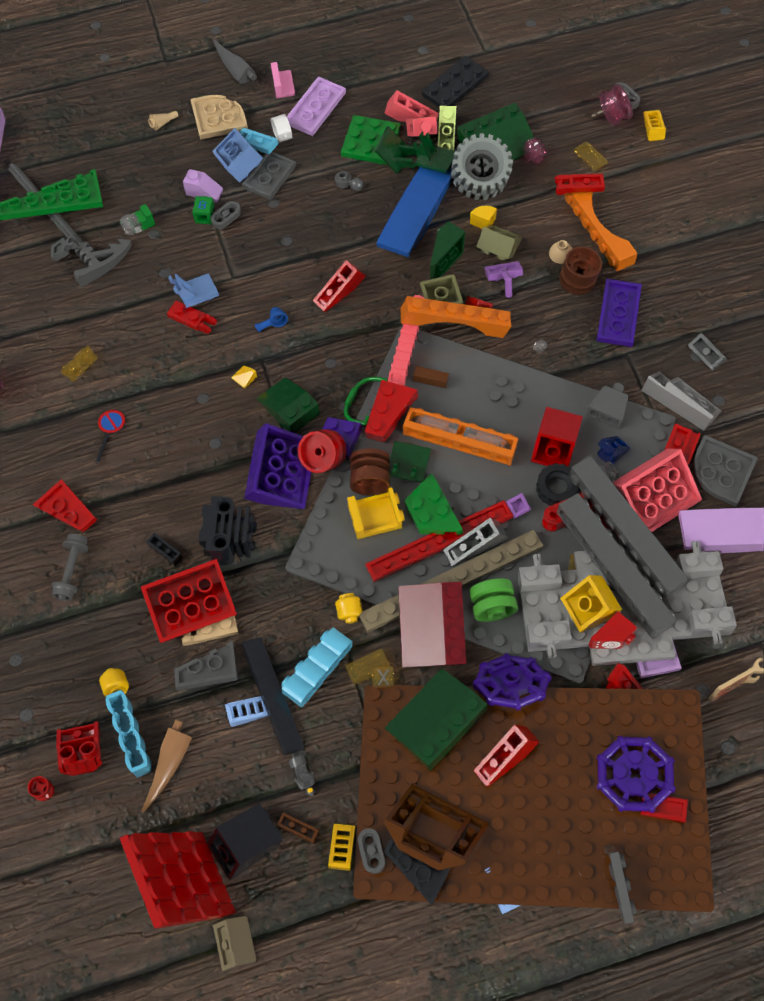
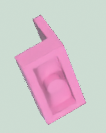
M277 62L271 63L276 99L295 96L291 70L278 71Z

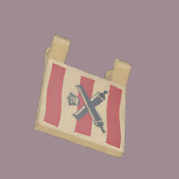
M758 658L752 668L717 687L708 698L710 702L743 683L756 682L760 678L759 675L756 678L751 677L753 673H764V668H761L758 664L763 661V658Z

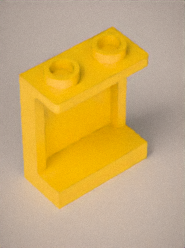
M392 487L388 488L387 493L355 500V496L347 497L348 508L357 540L402 528V521H405L402 509H398L397 504H400L397 493L393 492Z

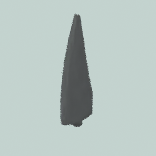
M213 39L222 62L239 84H244L249 80L254 81L257 78L254 70L241 57L231 53Z

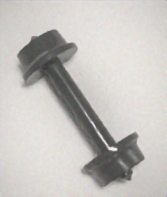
M68 534L67 540L63 541L62 546L70 551L62 582H53L51 584L53 589L52 597L60 601H71L73 595L78 591L77 587L70 584L77 554L88 552V539L85 536Z

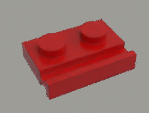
M675 424L664 450L681 449L687 465H689L701 433H694L691 429Z

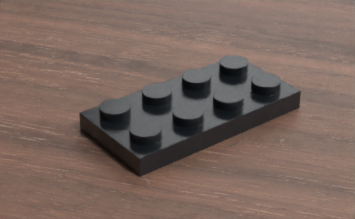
M464 56L424 88L422 96L439 108L440 106H453L489 76V72L467 56Z

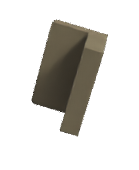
M246 916L226 919L213 925L222 971L256 962L248 918Z

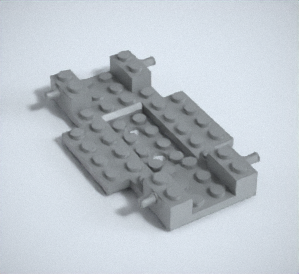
M692 541L693 553L679 554L675 563L687 576L688 580L683 587L666 598L662 593L660 594L665 606L674 612L676 621L671 628L653 639L618 593L612 591L622 608L620 613L637 627L634 634L636 636L635 640L629 646L625 644L621 649H591L588 646L591 637L608 621L584 632H579L560 599L589 575L603 576L609 588H613L586 551L574 552L573 557L576 570L560 571L559 564L542 565L541 554H534V565L531 567H520L517 576L528 652L548 650V658H552V655L553 658H556L557 649L589 647L592 666L675 659L676 654L673 640L713 637L714 644L723 643L721 636L731 635L737 624L733 607H727L720 579L723 566L719 551L703 552L701 551L700 542ZM625 547V554L628 556L629 559H631V557L629 556V551ZM636 561L638 571L641 575H644L641 571V566ZM648 577L647 579L649 580L650 585H653L654 583Z

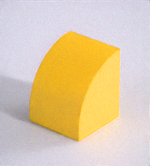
M492 206L475 208L470 214V224L481 229L492 225L496 220L497 208Z

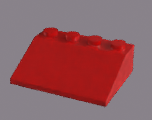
M217 559L141 586L160 643L237 615Z

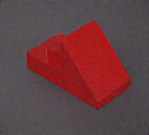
M617 663L607 678L609 683L606 689H643L623 664Z

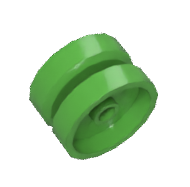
M491 579L480 582L469 589L470 600L475 604L473 606V613L477 621L491 622L514 615L518 611L516 598L512 596L514 594L513 584L509 579Z

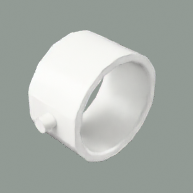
M282 114L271 118L272 129L278 142L292 139V131L286 115Z

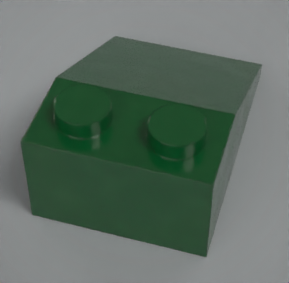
M449 221L437 231L430 263V280L442 277L464 253L465 231Z
M286 377L257 397V400L283 428L292 433H296L320 415L319 404L314 398Z

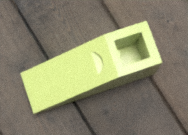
M440 106L438 147L454 150L456 106Z

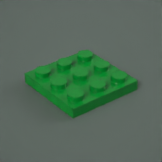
M353 115L341 150V157L387 165L375 152V149L386 127L389 126L399 135L401 123Z

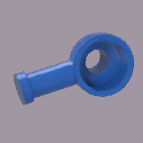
M274 307L270 311V318L259 324L256 323L255 327L258 332L271 325L282 327L287 323L288 316L281 308Z

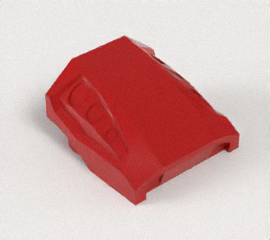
M98 721L85 726L57 730L56 749L60 773L75 776L94 772L102 765L100 726Z

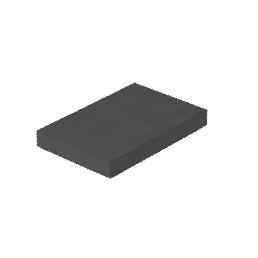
M275 152L263 155L260 164L251 171L242 183V188L272 200L297 166L295 161Z

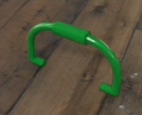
M367 377L351 389L344 403V416L348 421L358 422L362 426H367L370 416L367 415L364 421L355 420L350 417L348 409L351 407L360 386L370 381H388L387 378Z

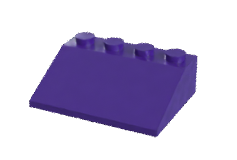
M267 423L257 431L244 499L265 505L297 509L305 508L311 471L302 466L298 457V446L303 436Z

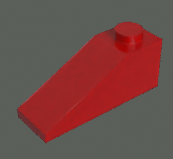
M346 260L313 299V302L324 312L328 311L355 290L366 275Z
M514 725L473 771L486 787H489L522 761L540 741L526 726Z

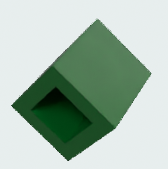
M196 196L192 212L195 223L212 224L211 216L215 211L213 197Z

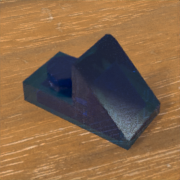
M618 436L602 438L598 443L601 449L597 455L607 465L611 466L631 448Z

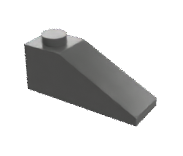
M489 518L443 549L451 566H456L492 549L507 539L508 536L499 521Z

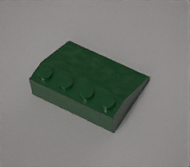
M512 103L457 128V142L459 144H462L465 138H468L470 141L471 135L474 134L476 138H479L480 133H484L485 138H488L489 134L494 135L493 140L495 141L497 138L501 139V145L506 144L508 146L506 152L511 151V159L513 161L535 152V148L539 149L538 145L533 147L536 140L523 112L516 103Z
M441 668L390 721L385 730L422 765L431 771L488 711L487 703L470 688Z

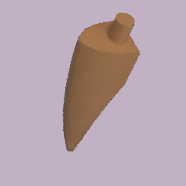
M175 720L172 729L168 728L162 742L154 779L141 811L143 813L166 787L181 763L192 740V737L180 732L183 724L181 721Z

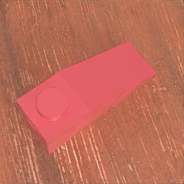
M398 90L388 100L385 114L401 122H406V119L437 116L438 118L439 114Z

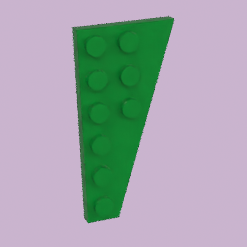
M90 170V173L84 176L78 174L75 179L70 181L64 179L42 187V191L33 193V191L28 192L25 197H14L0 202V220L103 207L96 170Z

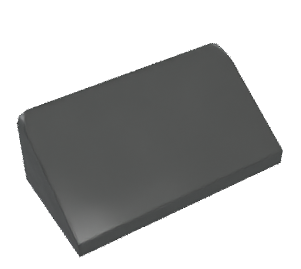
M702 333L688 344L712 371L728 360Z

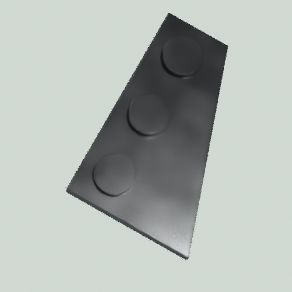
M391 837L384 853L433 906L451 868L437 870L399 850Z

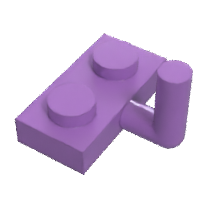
M519 261L486 266L485 274L488 281L504 279L505 296L512 297V278L522 276L523 268Z

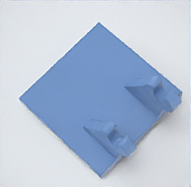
M176 273L174 274L175 279H172L171 275L168 278L169 282L174 284L173 290L176 294L180 295L186 308L219 296L209 273L189 281H185Z

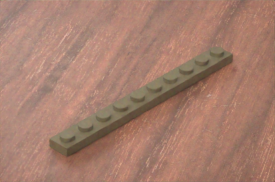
M532 530L421 584L462 582V587L543 549V544L535 531ZM399 594L361 612L359 618L367 633L400 618Z

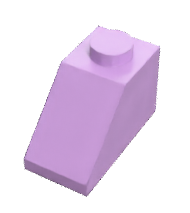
M189 169L183 180L185 192L188 196L213 197V202L217 203L223 192V188L203 172Z

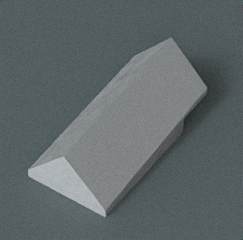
M660 371L650 375L641 390L703 431L722 412L679 377L670 380Z

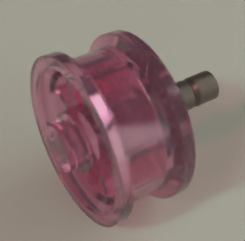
M616 84L612 90L608 92L602 91L600 93L602 109L591 114L594 120L605 115L613 126L619 125L623 119H631L632 107L625 90L619 84Z

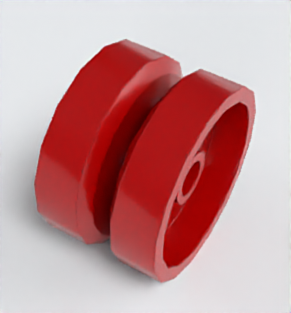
M331 429L309 432L303 436L298 446V457L302 466L314 473H323L339 467L345 460L347 453L343 437Z

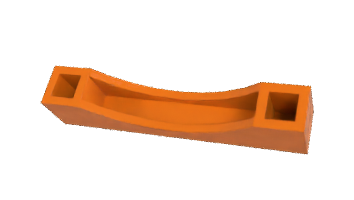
M593 192L566 193L564 196L565 201L573 208L574 214L580 218L583 227L589 231L592 240L596 241L601 253L607 257L610 266H613L617 272L635 264L638 253L631 243L608 231L596 217L592 206Z
M407 296L401 306L402 324L420 326L437 322L460 323L482 331L486 336L504 338L511 328L510 311Z

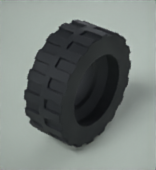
M555 463L542 469L538 476L536 492L543 503L552 506L578 493L579 486H575L570 479L571 467ZM556 477L562 478L567 483V490L561 494L553 493L549 489V481Z

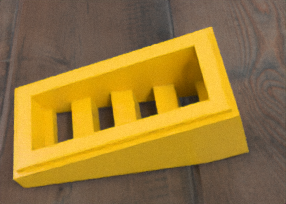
M660 110L643 112L648 140H664L666 127Z
M334 824L328 862L329 869L351 870L355 826ZM338 831H348L350 836L337 835ZM337 839L349 840V843L340 844L336 843ZM336 848L348 849L347 853L335 852ZM335 856L345 857L346 862L334 860Z

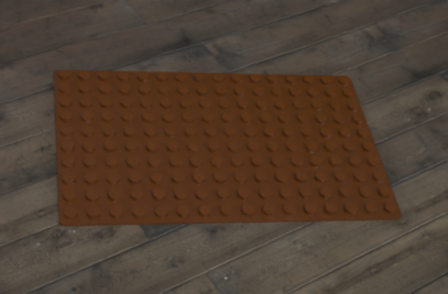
M365 686L353 896L356 899L428 902L385 853L386 865L384 870L378 874L369 873L363 866L358 845L360 832L370 828L378 833L384 852L392 837L384 823L385 819L410 785L413 784L489 823L465 865L451 868L435 902L619 909L614 890L616 882H613L609 870L611 860L604 850L605 845L612 844L619 854L623 853L626 868H622L624 877H628L631 891L627 892L629 900H633L636 910L712 912L714 910L699 691L547 688L545 692L546 697L543 701L533 702L522 707L521 710L516 711L515 708L499 705L490 706L487 704L488 711L445 757L429 771L385 730L390 721L424 686ZM467 686L487 703V700L478 690H475L473 686ZM487 687V689L492 693L494 689L492 687ZM530 693L524 694V695L520 696L519 698L521 699V698H523V697H525V696H528V695H530ZM514 725L526 726L540 742L522 761L489 787H486L473 770ZM620 735L622 737H653L652 740L675 760L673 764L674 787L676 790L675 793H671L669 796L688 800L686 823L640 815L641 811H618V807L596 787L598 784L597 755H601ZM627 746L628 751L637 750L642 752L643 746ZM621 748L610 758L614 762L623 755ZM649 749V752H648L647 755H648L655 763L661 761V759H660L659 757H657V756ZM607 767V780L613 779V768ZM665 768L658 769L659 781L665 782ZM638 769L631 770V778H641ZM616 786L611 787L622 799L624 794ZM656 787L650 793L658 794L661 789ZM629 797L628 802H642V797ZM369 837L366 839L367 845L373 843V838ZM373 859L371 861V866L376 867L379 861L377 859Z

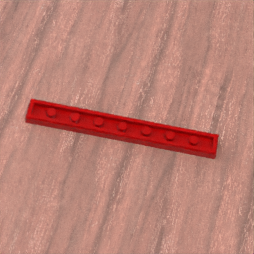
M505 500L459 520L458 522L463 529V534L457 535L456 532H445V534L431 533L366 563L365 567L373 582L379 581L443 551V549L487 519L493 518L502 524L513 519V514Z

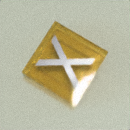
M372 666L373 688L394 687L393 666Z

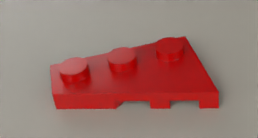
M62 479L33 504L36 508L81 532L86 531L97 521V518Z

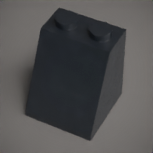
M259 803L217 826L207 845L230 881L278 848L283 839L280 830L271 822L268 811L263 809Z

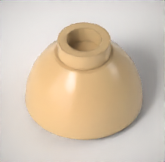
M565 240L554 243L549 251L551 260L564 264L565 257L572 250V246Z

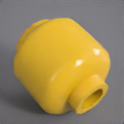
M354 593L340 595L339 599L335 602L339 620L346 621V624L358 621L357 618L363 612L360 597L355 596Z
M109 668L100 676L99 682L105 696L119 690L123 691L124 694L128 691L129 683L123 670Z

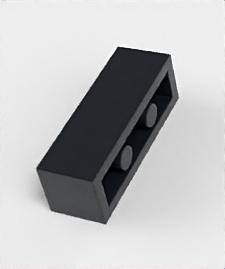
M153 533L146 541L150 548L174 566L183 558L178 550L156 533Z

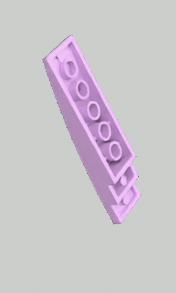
M764 508L682 510L678 513L685 550L692 549V541H699L703 552L720 551V553L764 551Z

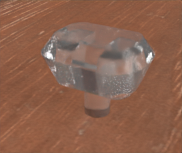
M540 339L534 344V351L542 353L547 348V343Z

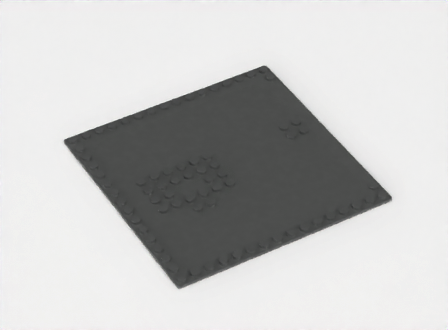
M403 325L400 327L377 377L388 379ZM419 330L417 332V340H415V347L412 349L413 355L410 357V366H408V376H406L405 384L406 387L417 389L419 397L410 407L421 408L430 413H439L450 419L456 418L464 423H473L485 429L491 428L499 433L512 434L519 438L511 466L403 435V424L408 412L398 422L397 427L385 443L366 438V426H363L352 453L361 449L373 448L385 451L391 456L394 441L431 448L424 480L430 474L434 475L458 521L503 500L506 502L523 493L531 510L515 519L513 517V519L502 523L501 526L508 538L492 549L532 530L535 531L542 542L543 549L462 587L465 641L502 655L508 653L512 656L524 658L533 657L544 671L581 684L591 659L589 647L557 649L556 658H553V655L552 658H548V650L528 652L517 579L520 567H531L534 565V554H541L542 565L559 564L560 571L576 570L573 554L576 551H585L567 526L553 532L545 530L542 526L544 511L549 506L538 497L536 484L542 469L547 466L530 461L546 406L583 416L569 467H573L591 455L611 482L663 452L676 418L627 400L620 429H616L586 416L589 405L600 391ZM420 366L449 373L447 387L441 388L413 381L415 367ZM374 381L356 420L364 421L367 415L370 416L381 382ZM345 457V460L339 467L331 470L285 569L289 573L344 594L354 593L355 596L360 597V600L377 605L398 595V586L421 584L473 558L456 566H451L444 551H441L379 581L373 582L365 567L366 563L429 535L419 533L404 502L421 483L390 476V487H392L394 493L398 494L400 504H397L399 510L402 509L405 521H402V528L357 540L348 508L347 497L355 496V500L371 496L360 495L350 489L351 463L350 458ZM553 478L548 483L549 489L553 493L561 494L567 490V483L562 478ZM612 530L611 533L617 544H620L617 540V535ZM487 550V551H485V552H483V553H481V554H479V555H477V556H480V555H482V554H484V553H486V552H488V551H490V550ZM502 578L509 579L513 584L514 594L512 596L516 598L518 611L514 615L491 622L477 621L474 618L473 606L475 604L470 600L469 589L483 581Z

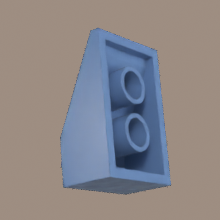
M236 128L212 151L225 169L239 182L246 179L249 172L257 167L263 159Z

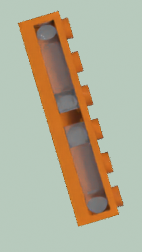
M410 407L403 424V435L509 466L512 464L519 439L512 434L499 433L491 428L485 429L473 423L461 422L456 418L444 417L439 413L426 412L421 408Z

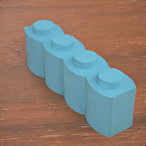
M334 627L322 634L321 642L317 646L313 645L307 654L308 658L304 661L301 660L295 667L296 672L291 677L287 676L282 682V693L301 708L352 648V641Z
M121 690L107 695L106 705L113 715L112 723L115 730L119 733V744L125 752V762L128 769L137 778L152 772V762L145 752V741L139 734V724L133 716V707L130 700Z

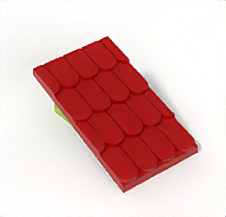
M203 832L133 833L119 838L154 929L224 918L236 913L225 884L222 883L223 880L216 863H214L212 853L205 842L206 839Z

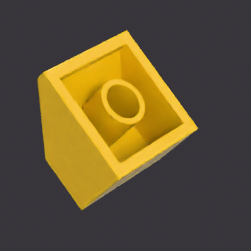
M598 575L587 576L560 598L579 632H584L610 620L618 611L622 610L603 576Z

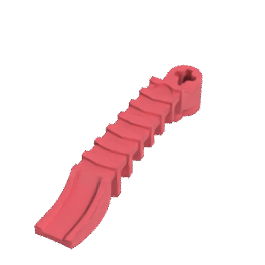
M415 295V296H413V297H418V298H424V297H422V296H420V295ZM403 324L400 338H398V346H396V353L393 356L388 382L405 386L408 366H410V357L413 355L412 349L415 347L419 326Z

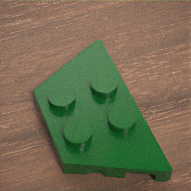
M430 474L404 500L415 526L420 534H445V532H456L457 535L463 534V529L434 475Z

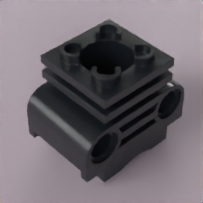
M212 496L211 505H203L202 507L203 525L199 532L198 541L204 548V556H211V561L217 559L219 566L232 564L235 560L236 550L239 557H243L245 551L246 557L251 558V551L255 550V541L252 540L253 533L257 532V522H254L255 515L251 513L250 506H246L244 515L242 506H238L236 511L231 498Z

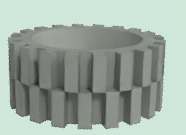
M480 133L479 138H476L475 134L471 135L470 141L468 138H465L463 143L457 146V150L454 153L451 165V178H454L453 183L455 187L460 185L459 192H467L466 197L468 198L471 195H475L474 200H479L480 196H483V200H487L489 195L493 198L497 195V192L501 193L504 186L508 182L513 165L511 151L506 152L508 146L506 144L501 145V139L493 140L494 135L489 134L488 138L484 137V133Z

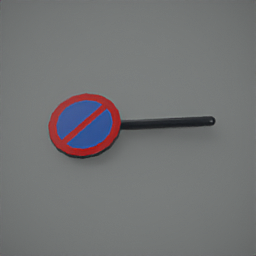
M106 411L98 419L99 429L106 434L96 459L97 464L100 462L109 434L119 432L125 425V417L120 411Z

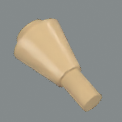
M174 111L168 114H150L148 119L149 125L157 131L170 120L177 118L178 113Z

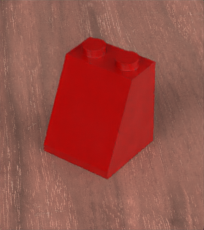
M546 406L530 462L545 466L554 465L555 463L569 466L583 416Z

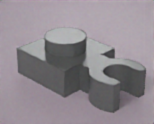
M72 234L67 239L62 238L52 244L51 258L58 261L66 257L70 249L78 247V244L75 242L78 238Z

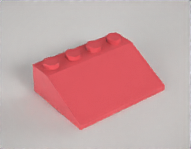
M666 449L612 482L651 532L678 516L679 511L687 510L702 500L681 449Z

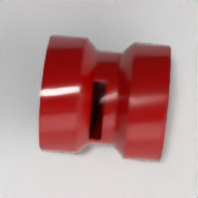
M42 776L34 777L28 783V793L39 801H47L54 794V785Z

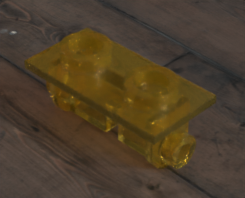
M88 345L85 348H81V351L73 357L74 359L70 360L60 371L71 382H74L97 359V356Z

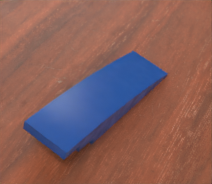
M451 166L447 173L422 167L419 168L376 242L377 247L406 257L410 256L419 240L423 239L453 180L451 178Z

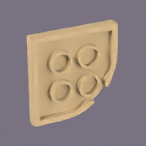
M207 95L191 99L200 140L229 134L234 128L239 132L242 128L248 129L244 111L235 100L233 102L222 95Z

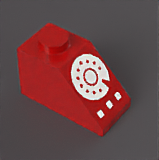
M618 611L591 637L588 646L591 649H621L625 644L629 646L636 638L634 634L637 627Z

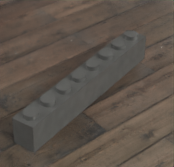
M591 455L571 467L570 479L575 486H579L583 497L593 504L596 514L603 517L605 525L617 535L618 542L627 548L631 559L634 562H638L644 576L652 580L655 590L659 594L662 593L666 598L683 587L688 580L687 576Z
M577 493L560 503L556 512L649 636L653 639L671 628L676 621L674 612L665 606L660 594L652 589L647 577L641 575L636 563L628 558L622 545L617 544L611 531L601 523L598 514L593 513L587 500Z

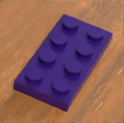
M606 279L596 341L628 347L633 346L642 284Z

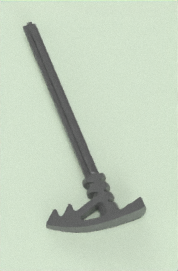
M10 164L9 172L27 193L31 191L33 193L39 192L16 164ZM59 213L46 214L66 238L72 234L78 238L75 241L78 244L75 253L87 266V268L75 270L74 272L75 280L81 287L93 282L114 268L126 256L132 246L131 240L118 239L119 244L109 243L110 249L95 251L88 242H83Z

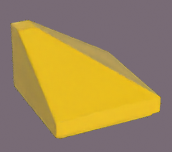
M243 366L231 378L245 389L257 378V374L254 369Z

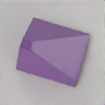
M523 493L506 501L514 519L531 510Z

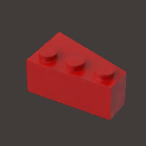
M381 380L365 429L366 438L385 443L397 427L398 422L419 397L418 390Z

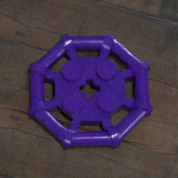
M504 653V656L489 662H482L479 665L480 670L477 678L473 681V688L482 694L487 700L488 705L515 708L517 711L526 705L545 699V692L548 683L551 681L550 673L545 672L533 657L524 658ZM540 682L538 687L533 685V683ZM491 686L494 689L492 693L487 689V687ZM530 693V695H528V696H525V697H523V698H521V699L519 698L520 696H522V695H524V694Z
M620 735L601 755H597L598 784L596 787L618 807L620 812L649 811L653 813L655 812L654 809L671 793H675L673 764L675 760L652 740L653 737H622ZM627 746H643L642 752L637 750L628 751ZM621 748L623 755L614 762L610 758ZM649 749H650L657 757H659V758L661 759V761L655 763V762L647 755L648 752H649ZM607 767L613 768V779L607 780ZM665 768V782L658 780V769ZM638 769L641 778H631V770ZM616 786L624 794L622 799L611 787ZM656 787L661 789L657 795L650 799L648 794ZM639 796L643 797L644 802H628L629 797Z

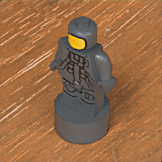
M302 754L288 762L297 776L294 782L301 790L306 789L307 796H313L315 791L311 786L315 784L313 771L308 773L305 764L307 762Z

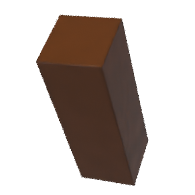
M420 366L415 367L413 381L441 388L447 387L449 373Z
M282 813L277 823L279 828L312 844L315 843L320 832L318 829L285 813Z

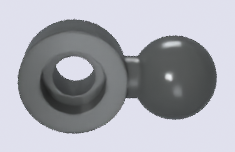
M341 171L335 175V183L339 188L350 186L353 191H360L363 188V181L360 178L352 179L349 172Z

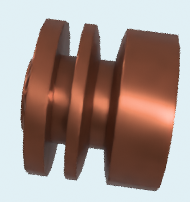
M575 247L570 250L565 257L559 276L562 287L571 294L576 295L590 292L595 286L601 271V257L596 251L587 247Z
M373 448L361 449L352 453L350 456V489L354 493L367 496L380 495L387 492L388 488H390L389 454L380 449Z

